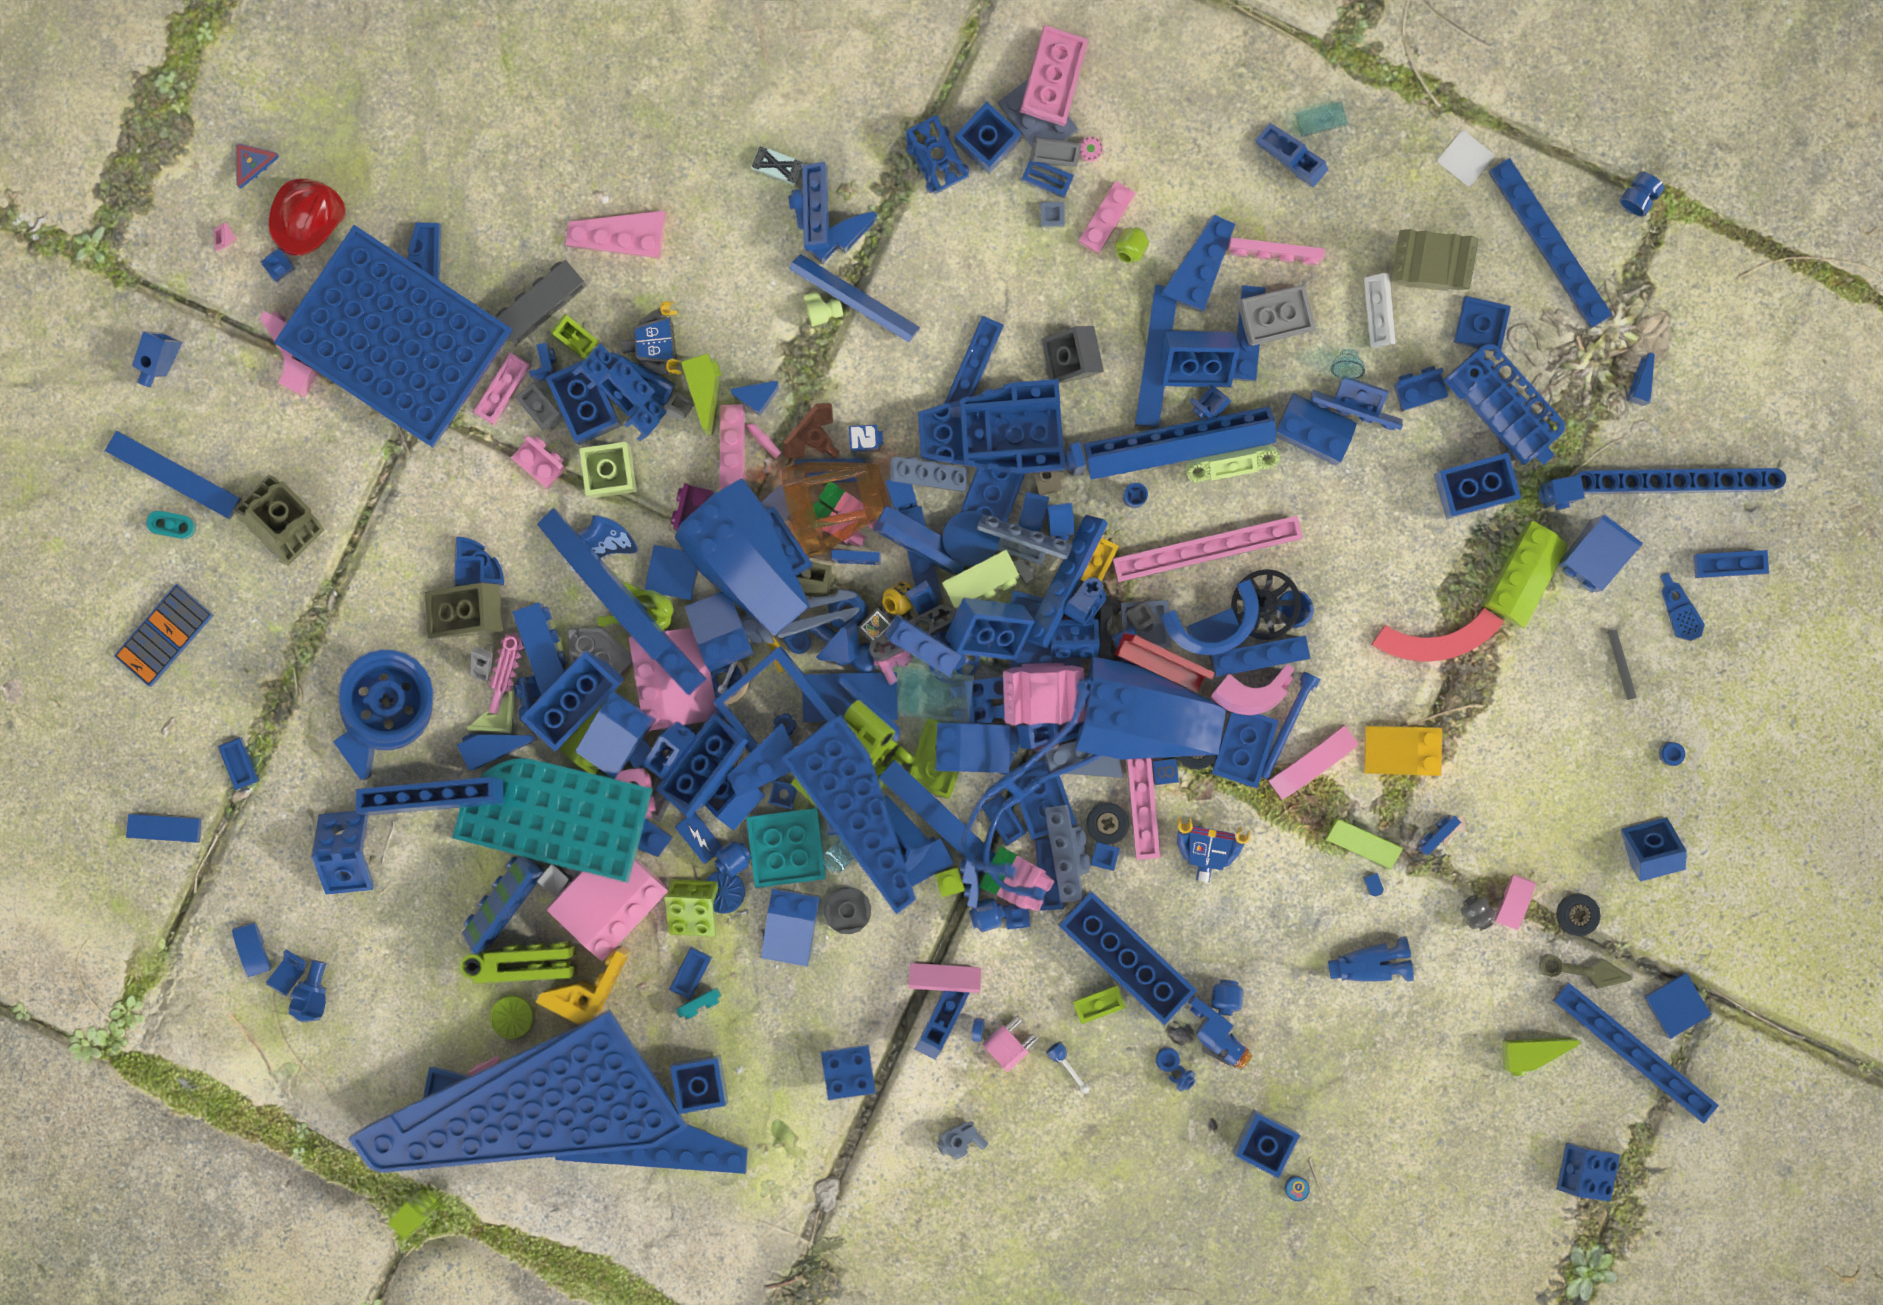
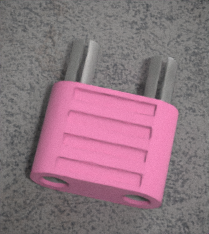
M1018 1016L1006 1026L1003 1024L982 1043L1007 1072L1029 1053L1027 1050L1038 1041V1037L1032 1034L1021 1044L1011 1033L1022 1023L1021 1019L1018 1020L1020 1018Z

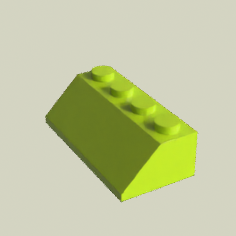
M1534 521L1525 523L1482 607L1524 629L1562 559L1568 544L1553 531Z

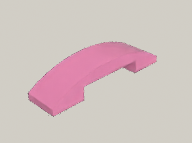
M1344 725L1292 765L1269 779L1268 782L1283 800L1330 768L1359 744Z

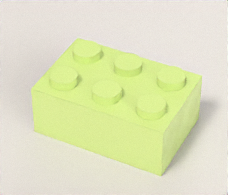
M1007 550L946 580L942 583V587L954 610L957 611L963 597L988 600L995 596L997 589L1002 587L1005 591L1015 586L1019 573Z

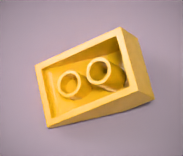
M1365 726L1364 774L1441 776L1442 728Z

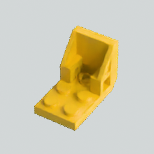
M621 947L618 950L611 951L605 962V965L608 967L606 971L599 974L594 985L584 980L550 988L540 993L536 1003L577 1024L593 1019L600 1014L631 950Z

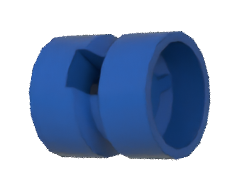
M1639 172L1631 182L1632 188H1628L1624 192L1619 202L1630 213L1639 217H1645L1653 206L1652 201H1656L1665 188L1663 183L1655 176L1646 172Z

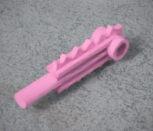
M516 632L512 635L505 633V639L499 641L503 648L497 650L500 657L494 660L498 666L492 668L495 675L489 678L491 680L489 686L494 689L489 713L498 714L503 693L512 691L511 686L515 685L511 678L517 676L514 672V669L519 667L516 660L522 658L519 650L525 648L522 645L521 637H518Z

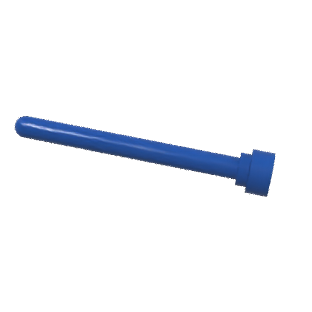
M1303 671L1300 678V686L1302 687L1266 760L1262 778H1269L1309 692L1313 691L1314 687L1317 688L1321 680L1318 677Z

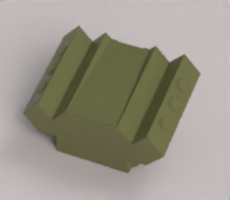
M1412 229L1399 230L1391 281L1414 288L1448 291L1449 289L1468 290L1471 287L1479 238L1472 235L1460 236L1458 234H1442Z
M268 475L233 509L239 521L245 523L250 532L256 535L270 552L276 554L281 563L287 566L324 531L320 522L311 514V509L283 481L279 482L271 475Z

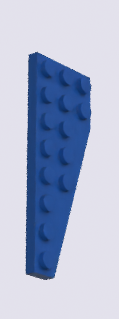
M688 1124L685 1130L654 1148L555 1157V1160L746 1174L748 1148Z

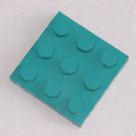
M818 808L746 817L755 888L826 879Z

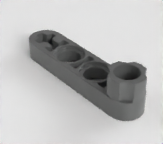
M942 604L909 622L916 626L921 622L928 623L930 627L927 633L934 636L941 631L948 632L955 615L950 606ZM942 616H948L947 621H944L943 619L939 618ZM931 617H933L935 627L933 626L932 620L930 619ZM884 634L874 639L869 647L872 658L880 662L886 661L905 650L894 643L892 645L895 648L891 649L888 638ZM878 645H881L882 648L885 647L884 654L876 652Z

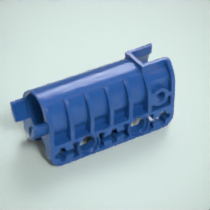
M1490 343L1482 345L1443 379L1460 400L1464 399L1522 465H1525L1535 457L1545 465L1555 456L1548 446L1565 431L1563 419L1496 345ZM1486 349L1490 351L1494 349L1493 356L1498 361L1501 357L1504 359L1497 363L1494 369L1491 368V366L1495 365L1489 358L1484 360L1486 355L1484 351ZM1503 366L1511 368V375L1506 379H1502L1499 376V370ZM1476 368L1478 370V374L1476 376H1471L1470 371ZM1515 380L1522 387L1526 385L1527 387H1525L1524 391L1531 398L1527 400L1520 393L1516 395L1518 390L1511 382ZM1535 402L1543 404V409L1538 414L1531 412V406ZM1547 416L1554 423L1557 422V429L1555 431L1549 429V424L1543 418Z

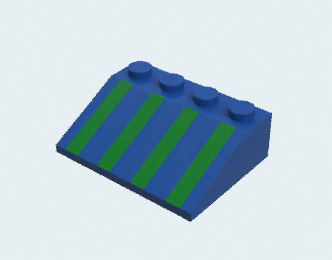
M514 856L506 866L509 870L504 877L500 875L493 883L492 887L494 890L489 896L485 895L477 906L480 907L475 915L471 914L463 925L466 928L462 934L474 954L491 947L534 889L537 880L545 872L543 868L529 858L518 856L517 858Z

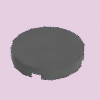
M842 887L835 890L828 897L824 905V916L828 925L833 930L841 934H854L861 931L867 925L871 917V904L868 897L861 890L854 887Z

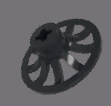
M1271 569L1258 570L1244 577L1240 583L1251 580L1259 607L1257 621L1249 636L1260 640H1271L1287 633L1296 623L1301 610V596L1296 584L1284 573ZM1267 575L1264 588L1259 589L1253 578ZM1273 576L1285 581L1278 589L1270 591ZM1236 587L1232 596L1231 608L1238 624L1241 625L1244 611L1238 613L1237 599L1243 600L1239 594L1238 587ZM1289 587L1295 598L1292 600L1277 599ZM1295 606L1291 619L1277 610V607ZM1272 614L1286 623L1282 629L1276 632L1271 618ZM1261 618L1265 619L1269 634L1256 633Z

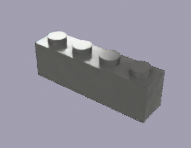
M566 260L554 264L547 276H542L535 280L532 284L533 287L527 293H520L514 299L515 303L509 308L504 307L496 314V319L513 329L508 339L515 346L587 287L584 280Z

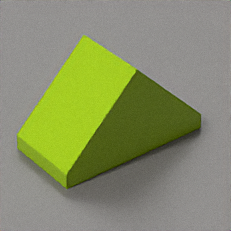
M566 314L562 316L550 332L557 340L583 359L587 357L598 342L594 336Z

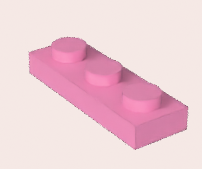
M1115 181L1079 239V243L1099 254L1136 193Z

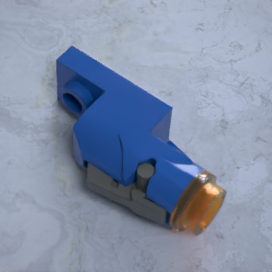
M1193 995L1188 1000V1003L1192 1006L1190 1011L1199 1018L1206 1016L1196 1030V1035L1202 1043V1051L1229 1066L1232 1065V1067H1238L1242 1070L1252 1058V1054L1248 1052L1249 1049L1243 1046L1232 1033L1228 1034L1234 1025Z

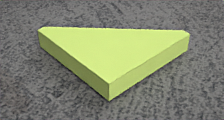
M509 691L502 697L498 714L489 713L488 709L467 727V731L512 734L515 691Z

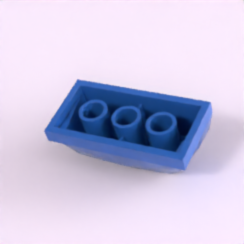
M713 713L656 790L685 816L691 818L696 810L706 805L727 779V775L734 769L742 757L744 746L748 740L721 717Z

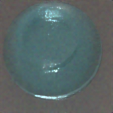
M1345 349L1333 360L1330 370L1334 376L1340 379L1343 376L1358 379L1365 374V364L1357 351Z

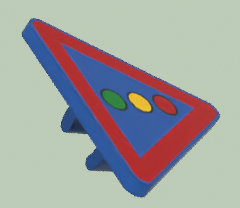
M237 144L236 186L241 189L251 180L257 178L263 170L266 171L267 167L279 158L278 153L244 144Z

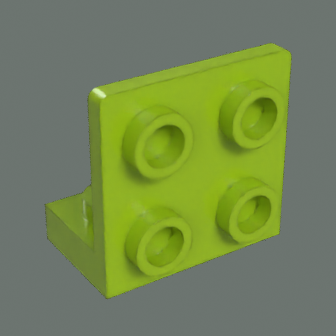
M670 879L667 888L668 892L664 896L669 934L714 937L716 935L713 903L718 891L717 881Z

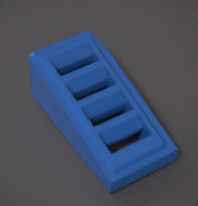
M1648 353L1641 357L1627 395L1628 401L1641 406L1650 404L1655 354Z

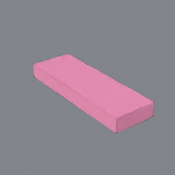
M510 352L473 413L495 425L531 365Z
M910 963L908 987L910 989L980 993L981 968Z

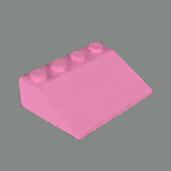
M692 628L665 631L671 640L707 678L691 695H687L656 660H652L633 637H629L640 709L656 719L648 732L668 729L675 722H680L682 725L707 722L713 713L718 715L714 710L716 705L713 701L716 699L712 675L705 665Z
M635 858L629 883L581 871L546 910L586 949L603 962L668 890L663 881Z

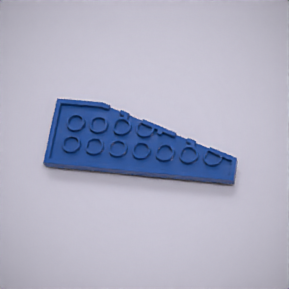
M839 715L783 756L782 759L897 915L916 901V895L870 754L842 715Z

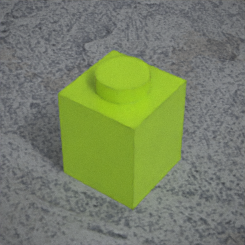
M958 866L935 874L942 898L965 891Z

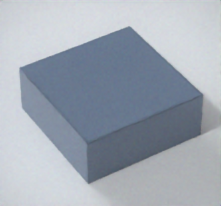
M1041 202V228L1065 227L1064 202Z

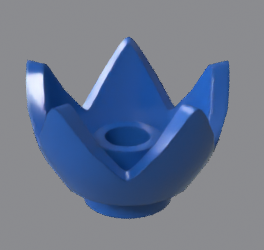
M847 590L856 593V598L827 605L828 614L842 611L844 606L860 608V611L846 622L840 618L830 621L831 626L842 628L853 620L857 623V627L861 625L862 620L869 613V607L856 591Z

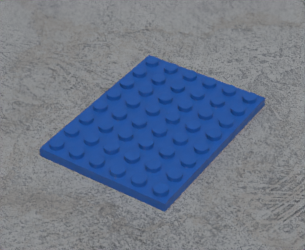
M353 225L274 343L434 448L513 332V329L356 225Z

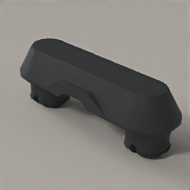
M1106 596L1105 603L1097 611L1095 620L1098 619L1099 653L1095 657L1117 661L1119 656L1115 655L1117 647H1112L1110 626L1113 614L1117 615L1120 612L1121 608L1117 606H1121L1119 600H1112L1110 596Z

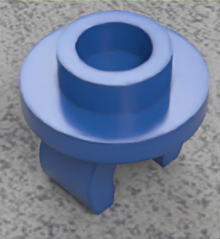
M1178 1065L1176 1068L1181 1071L1180 1078L1176 1079L1170 1075L1169 1079L1177 1084L1176 1088L1180 1092L1188 1091L1195 1083V1072L1192 1070L1187 1071L1184 1067Z

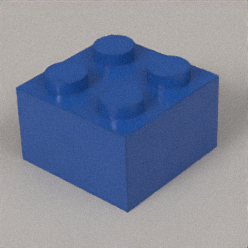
M986 101L955 135L954 143L985 172L990 174L1021 141L1022 133Z
M721 1055L675 1062L670 1066L678 1115L724 1107L728 1104Z
M1253 1109L1232 1152L1237 1158L1279 1179L1300 1134L1296 1130Z

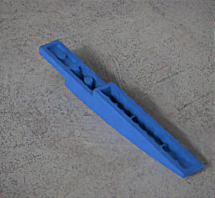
M552 508L537 523L539 528L652 660H656L687 695H691L707 678L646 612L647 609L555 508Z

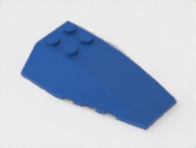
M1059 379L1008 383L995 390L989 389L983 391L982 394L970 398L967 396L951 404L945 403L918 412L921 459L1016 474L1066 470Z
M741 478L713 494L680 524L675 539L706 579L775 636L807 610L810 605L798 577H795L792 571L791 561L789 557H786L782 548L783 543L780 536L776 534L771 515L745 480Z
M1092 657L1088 680L1092 681L1093 688L1088 696L1083 726L1079 727L1075 751L1120 760L1219 754L1226 709L1140 666Z

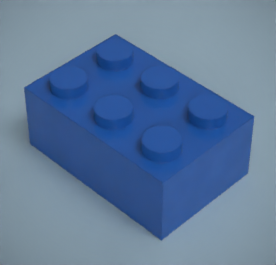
M582 361L545 377L575 443L579 446L622 426L609 396L597 384L589 390L587 385L591 381L582 371L576 376L572 373Z
M1509 452L1441 470L1434 474L1446 520L1521 499Z
M963 597L945 638L956 654L1017 660L1035 621L1023 605Z

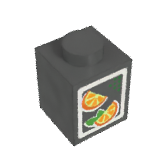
M877 608L857 628L872 642L885 633L894 617L885 609L881 611Z

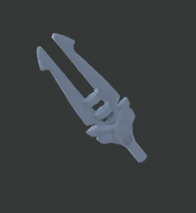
M838 589L834 596L807 598V601L810 605L809 608L856 598L857 594ZM850 608L800 620L798 616L779 632L777 636L783 638L838 618L846 622L856 615L860 608ZM746 612L741 621L748 638L755 644H761L763 640L766 643H774L771 633Z

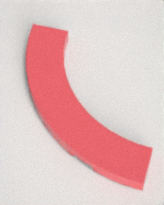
M1483 608L1470 623L1460 630L1433 638L1409 636L1384 625L1371 645L1389 655L1418 662L1442 661L1463 655L1487 641L1504 621L1486 608Z

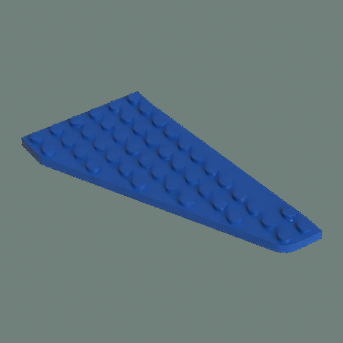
M608 1009L579 1026L368 1124L350 1135L348 1140L370 1169L381 1173L654 1148L685 1130L688 1124L681 1114L678 1115L676 1106L612 1011Z

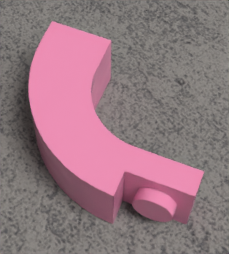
M1287 663L1273 682L1262 688L1247 687L1228 674L1210 698L1224 709L1237 714L1256 715L1267 712L1277 706L1288 694L1285 689L1293 680L1290 675L1295 669Z

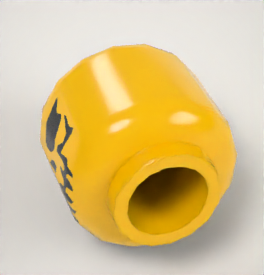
M899 581L887 588L882 598L885 610L895 616L896 614L901 616L913 609L914 607L906 592L914 587L905 581Z

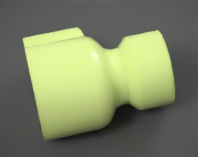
M817 291L803 295L812 327L827 323L832 316L834 318L843 316L842 306L837 298L830 300L829 303H825Z

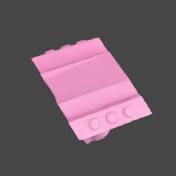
M1064 663L1022 664V667H1012L1004 670L1005 723L1015 726L1020 723L1029 725L1038 723L1062 724L1070 721L1074 713L1073 707L1078 694L1077 683L1080 679H1084V668L1064 666ZM1085 703L1075 724L1084 721Z

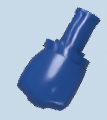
M312 960L307 980H304V982L299 981L298 986H295L290 995L293 999L289 1005V1015L299 1022L318 1021L322 1018L326 1004L325 992L327 989L321 984L327 965L325 962Z

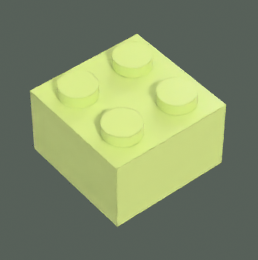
M627 442L579 448L587 497L591 499L637 492L631 446Z

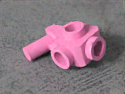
M888 641L891 649H894L895 647L892 645V642ZM885 647L882 648V651L880 652V654H884V653H885V651H884V648H885ZM905 650L886 661L880 662L875 660L874 666H878L879 670H882L889 685H892L898 681L892 669L900 665L905 668L912 661L913 657L911 653Z

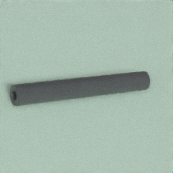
M1617 629L1608 631L1627 700L1637 698Z

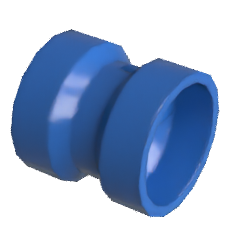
M1135 482L1130 484L1123 493V501L1130 508L1136 509L1141 507L1148 498L1147 488L1141 483Z

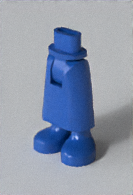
M1407 936L1400 937L1396 946L1392 948H1387V944L1383 943L1338 956V959L1328 960L1330 978H1341L1342 981L1380 982L1392 981V975H1401L1407 982L1414 981L1411 960L1394 964L1389 963L1390 959L1411 958Z

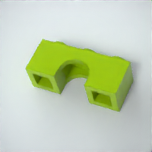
M422 1188L405 1202L387 1225L401 1238L406 1240L415 1230L423 1225L440 1205L437 1201V1196L432 1191Z

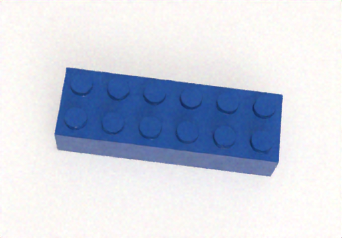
M1091 890L1058 923V926L1164 1026L1197 991Z

